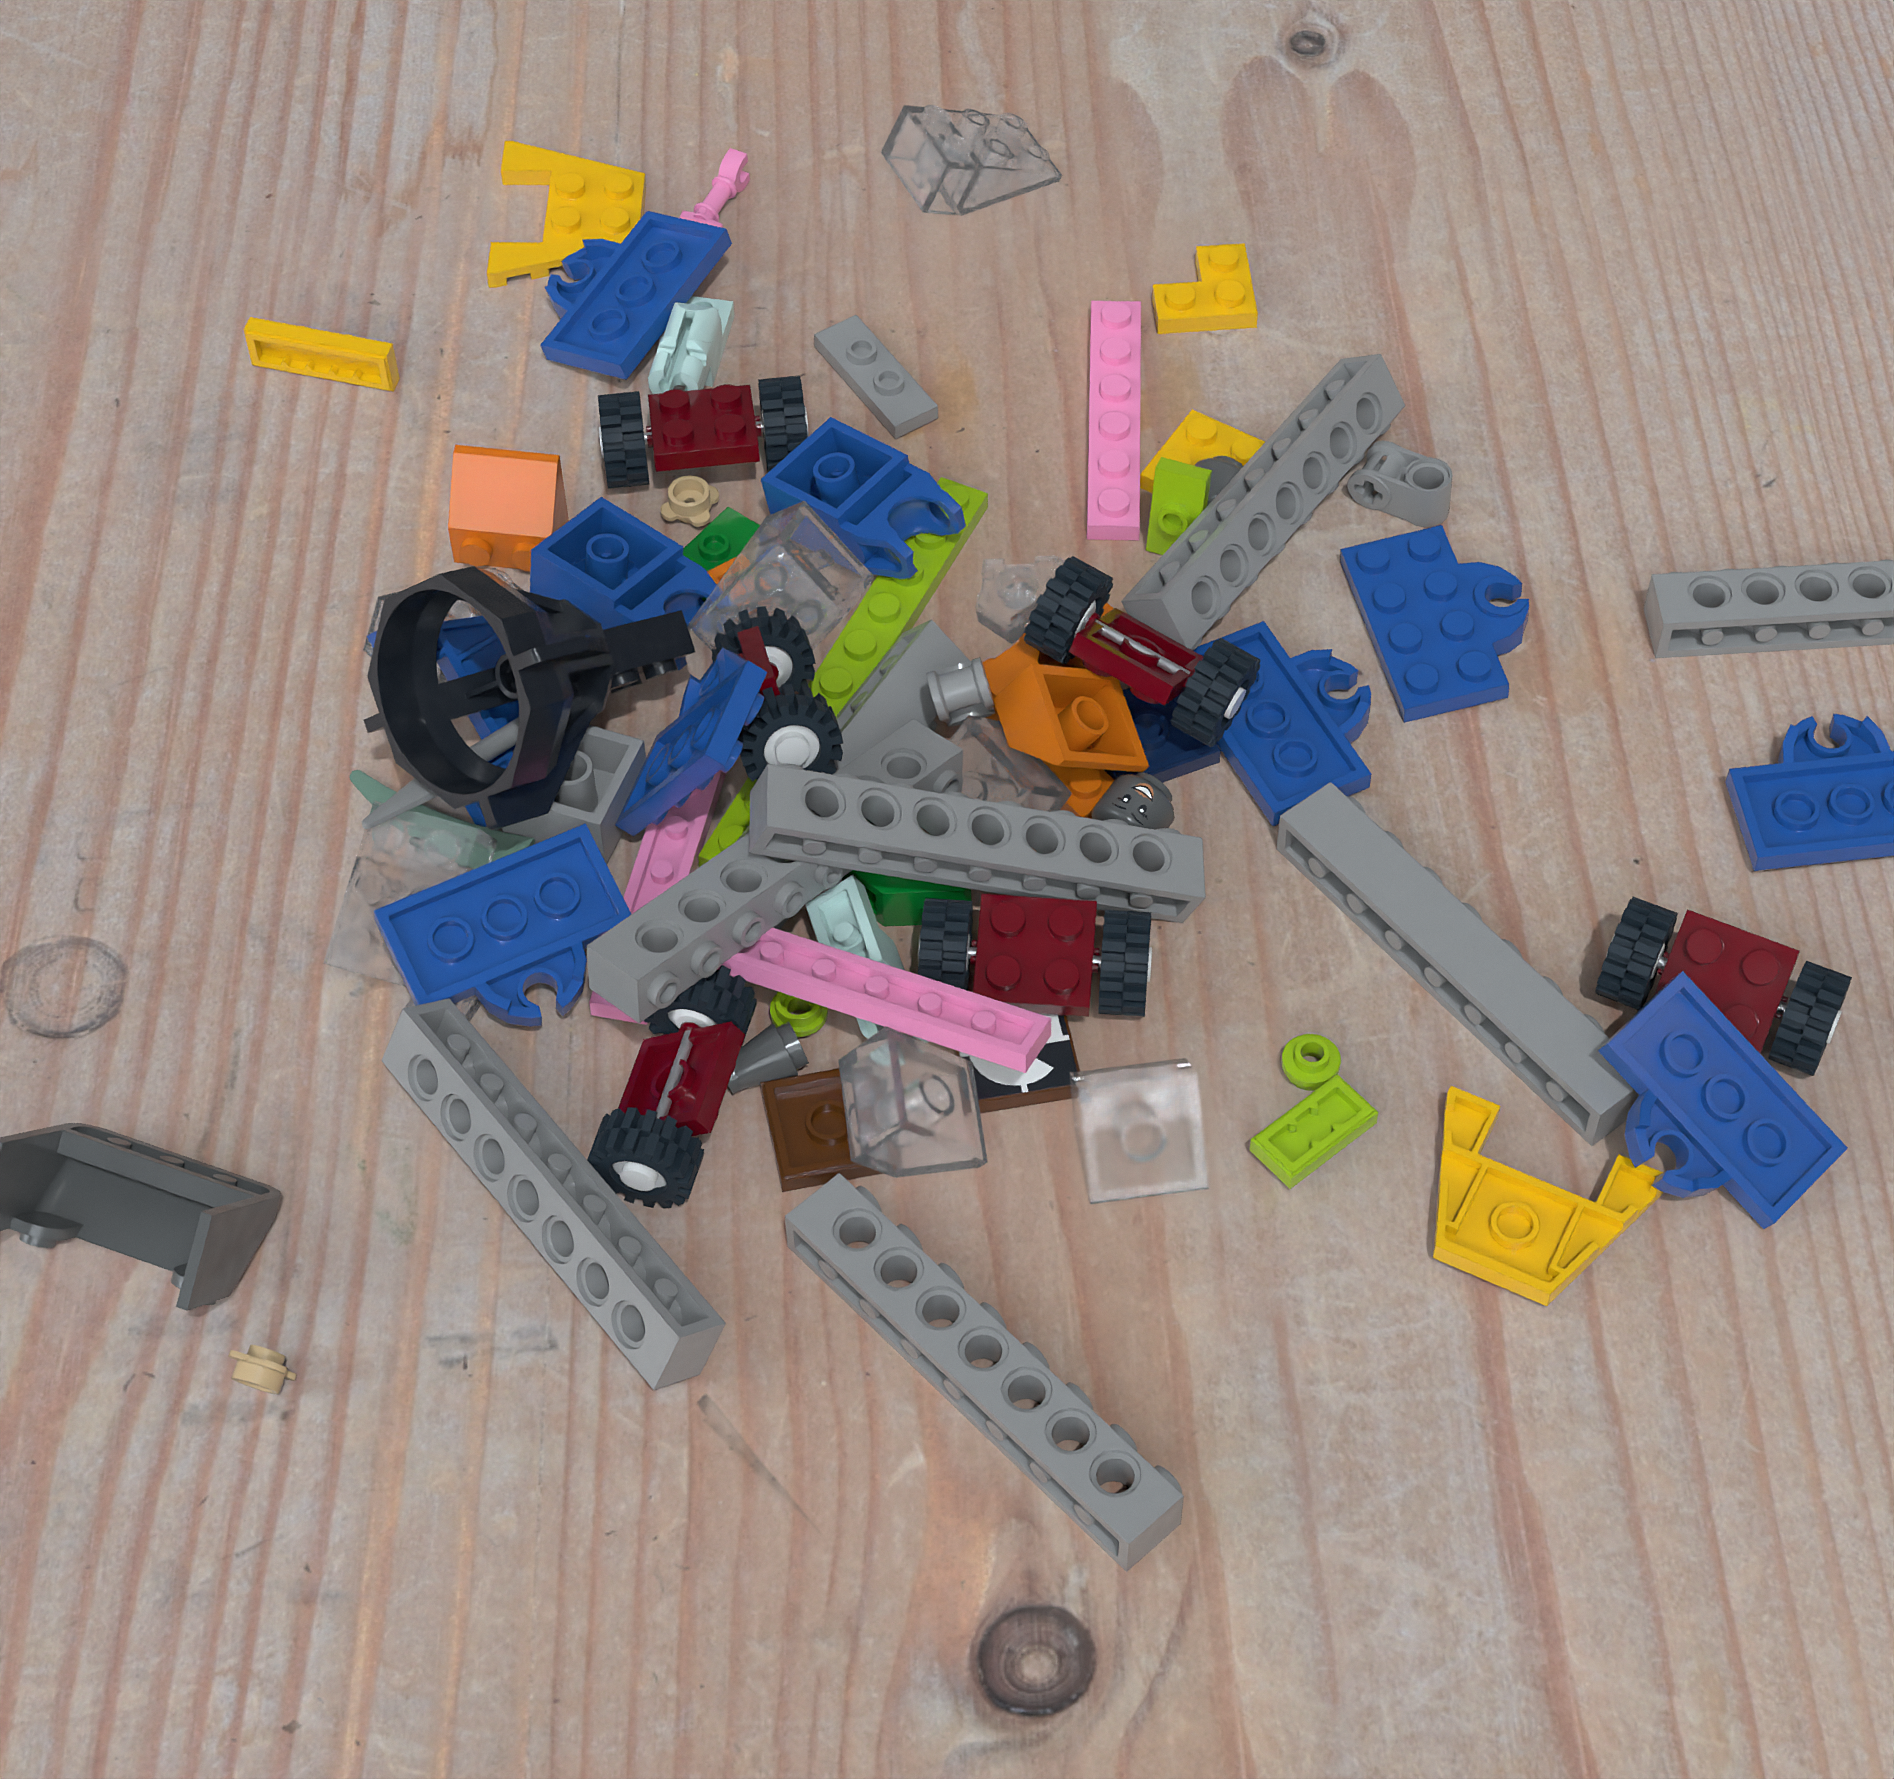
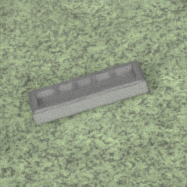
M857 315L814 334V347L895 439L938 419V405Z

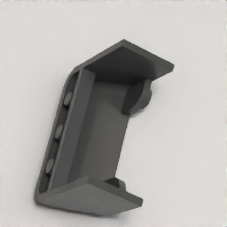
M65 1123L0 1137V1231L12 1229L20 1232L19 1239L22 1242L42 1248H53L56 1246L57 1241L76 1237L172 1271L171 1283L180 1288L176 1307L186 1311L202 1305H214L217 1300L229 1297L274 1221L281 1198V1192L270 1185L94 1125Z

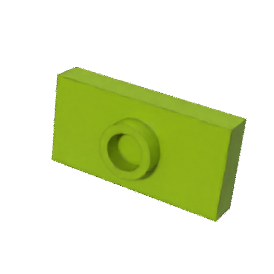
M1164 457L1160 458L1155 467L1146 551L1163 555L1207 507L1212 470Z
M1337 1074L1254 1136L1250 1141V1151L1291 1189L1377 1123L1379 1112Z

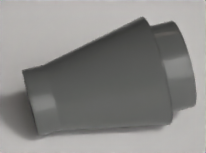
M789 1021L778 1027H775L774 1023L770 1024L741 1047L735 1069L728 1083L732 1094L746 1088L758 1086L760 1082L798 1076L797 1069L809 1064Z

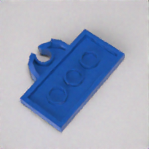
M646 211L621 244L605 239H584V248L561 261L568 277L574 280H581L567 283L561 279L560 275L551 274L548 286H545L553 308L560 317V321L540 345L546 359L627 380L665 331L674 304L676 302L686 303L731 246L732 242L727 229Z
M1442 525L1340 549L1341 566L1404 723L1508 698L1509 682L1497 655L1509 653L1522 643L1529 616V599H1517L1521 597L1522 583L1516 576L1499 566L1482 562L1458 564ZM1496 598L1511 601L1517 599L1516 602L1507 607H1498L1489 602Z
M1265 621L1221 637L1261 661L1259 663L1260 669L1256 673V680L1249 689L1250 693L1247 699L1241 704L1240 712L1237 716H1234L1231 726L1228 730L1224 731L1223 737L1216 743L1271 825H1278L1280 815L1330 782L1346 796L1369 788L1372 774L1350 743L1359 738L1368 724L1371 706L1369 685L1358 687L1356 693L1348 699H1336L1328 694V692L1336 689L1349 690L1356 685L1358 669L1347 662L1333 657L1332 649L1310 650L1290 658ZM1215 640L1200 645L1193 651L1204 657V653L1209 647H1212Z
M722 647L716 656L717 659L700 680L690 674L683 695L679 717L656 736L615 826L632 836L638 834L651 823L657 826L665 818L671 807L681 808L693 790L697 788L703 791L719 770L726 773L731 769L743 748V743L737 740L743 725L748 726L753 721L763 704L764 696L758 692L767 674L765 670L745 660L731 650H726Z
M1833 714L1829 726L1830 738L1839 744V748H1826L1818 744L1814 739L1817 723L1813 716L1808 717L1795 726L1790 725L1780 750L1778 764L1729 769L1725 783L1754 871L1894 856V751H1891L1883 731L1868 716L1863 721L1846 715Z
M586 823L373 910L376 925L415 1006L449 998L455 1004L475 995L485 1009L497 1018L509 1024L529 1027L542 1025V1016L539 1006L528 1001L525 997L524 992L526 989L536 983H545L552 986L557 992L556 1009L564 1016L572 1009L584 989L587 971V958L584 949L587 948L588 944L631 915Z
M1683 971L1672 978L1598 1050L1639 1094L1628 1111L1624 1134L1629 1157L1635 1168L1654 1157L1657 1142L1667 1145L1675 1155V1170H1667L1660 1174L1652 1184L1653 1187L1661 1192L1681 1198L1705 1196L1723 1185L1755 1221L1765 1229L1775 1224L1848 1149Z

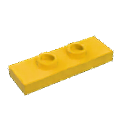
M253 317L248 319L243 329L251 363L254 366L393 392L400 380L393 343Z

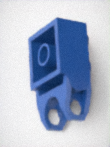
M832 417L825 421L761 478L773 525L867 574L898 579L911 578L918 570L913 564L914 551L904 542L906 539L920 533H932L939 536L958 534L966 526L962 507L947 492L941 489L930 473L910 464L907 454ZM940 507L946 512V514L948 515L949 519H948L947 516L943 513V511L940 509Z
M603 497L597 499L531 549L530 593L557 600L566 599L601 623L603 630L680 610L683 612L687 627L697 628L704 632H725L723 624L729 618L733 622L735 620L736 606L726 593L717 586L702 566L683 555L682 545ZM700 597L711 600L717 606L721 618L715 617ZM686 656L675 660L678 670L687 665Z

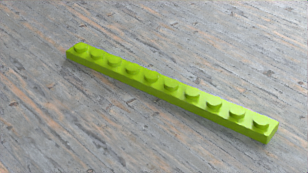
M943 477L939 479L937 484L941 489L947 492L962 507L966 526L958 534L939 536L932 533H920L909 537L904 542L914 551L913 564L918 571L911 578L906 579L880 575L876 577L815 672L814 680H810L808 683L813 697L820 693L826 698L828 707H832L835 717L901 634L913 628L987 510L988 493ZM940 507V509L943 511V513H944V514L947 516V518L949 519V517H948V515L946 514V512ZM748 777L699 853V867L734 844L750 825V791L757 782V779L752 782Z

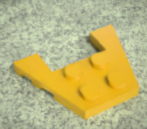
M505 141L501 164L503 185H549L542 242H491L487 266L489 288L506 286L507 278L527 273L530 274L531 280L547 277L550 274V268L563 266L562 260L584 248V239H605L621 244L644 215L647 188L645 173L515 141Z
M1450 1086L1444 1110L1433 1258L1548 1306L1663 1195V1192L1652 1186L1656 1177L1663 1172L1644 1164L1635 1168L1631 1159L1618 1154L1598 1200L1593 1202L1480 1155L1498 1119L1501 1106Z

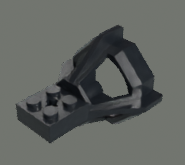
M471 566L440 573L384 599L367 675L379 713L363 721L367 733L385 729L396 764L454 809L479 802L487 827L490 830H497L549 813L591 720L605 709L609 691H611V694L643 684L640 677L642 673H644L646 680H650L677 671L678 668L675 660L696 651L682 610L603 630L601 623L566 599L557 600L515 589L492 572ZM458 600L465 601L477 609L491 625L500 639L506 654L498 659L494 668L439 684L436 660L439 633L450 608ZM519 701L518 736L508 767L495 766L477 755L459 735L451 720Z

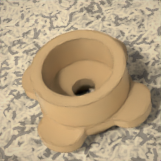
M691 475L679 477L668 488L669 500L661 506V515L667 521L678 519L683 523L692 524L696 527L704 526L711 520L709 511L712 504L719 501V492L700 477Z
M250 1345L247 1354L230 1350L228 1357L237 1360L231 1379L260 1391L278 1395L284 1379L295 1381L297 1374L288 1371L287 1367L283 1366L286 1356L261 1346Z

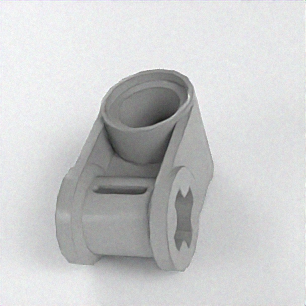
M1377 441L1368 450L1367 462L1362 470H1357L1349 478L1347 486L1350 495L1357 503L1368 509L1382 511L1404 519L1415 526L1424 528L1442 524L1448 517L1453 475L1448 464L1440 459L1427 457L1404 449L1393 442ZM1383 456H1387L1385 461L1382 459ZM1376 490L1378 493L1373 495V491Z
M980 657L972 659V661L926 673L939 720H943L948 727L973 722L995 714L993 697Z

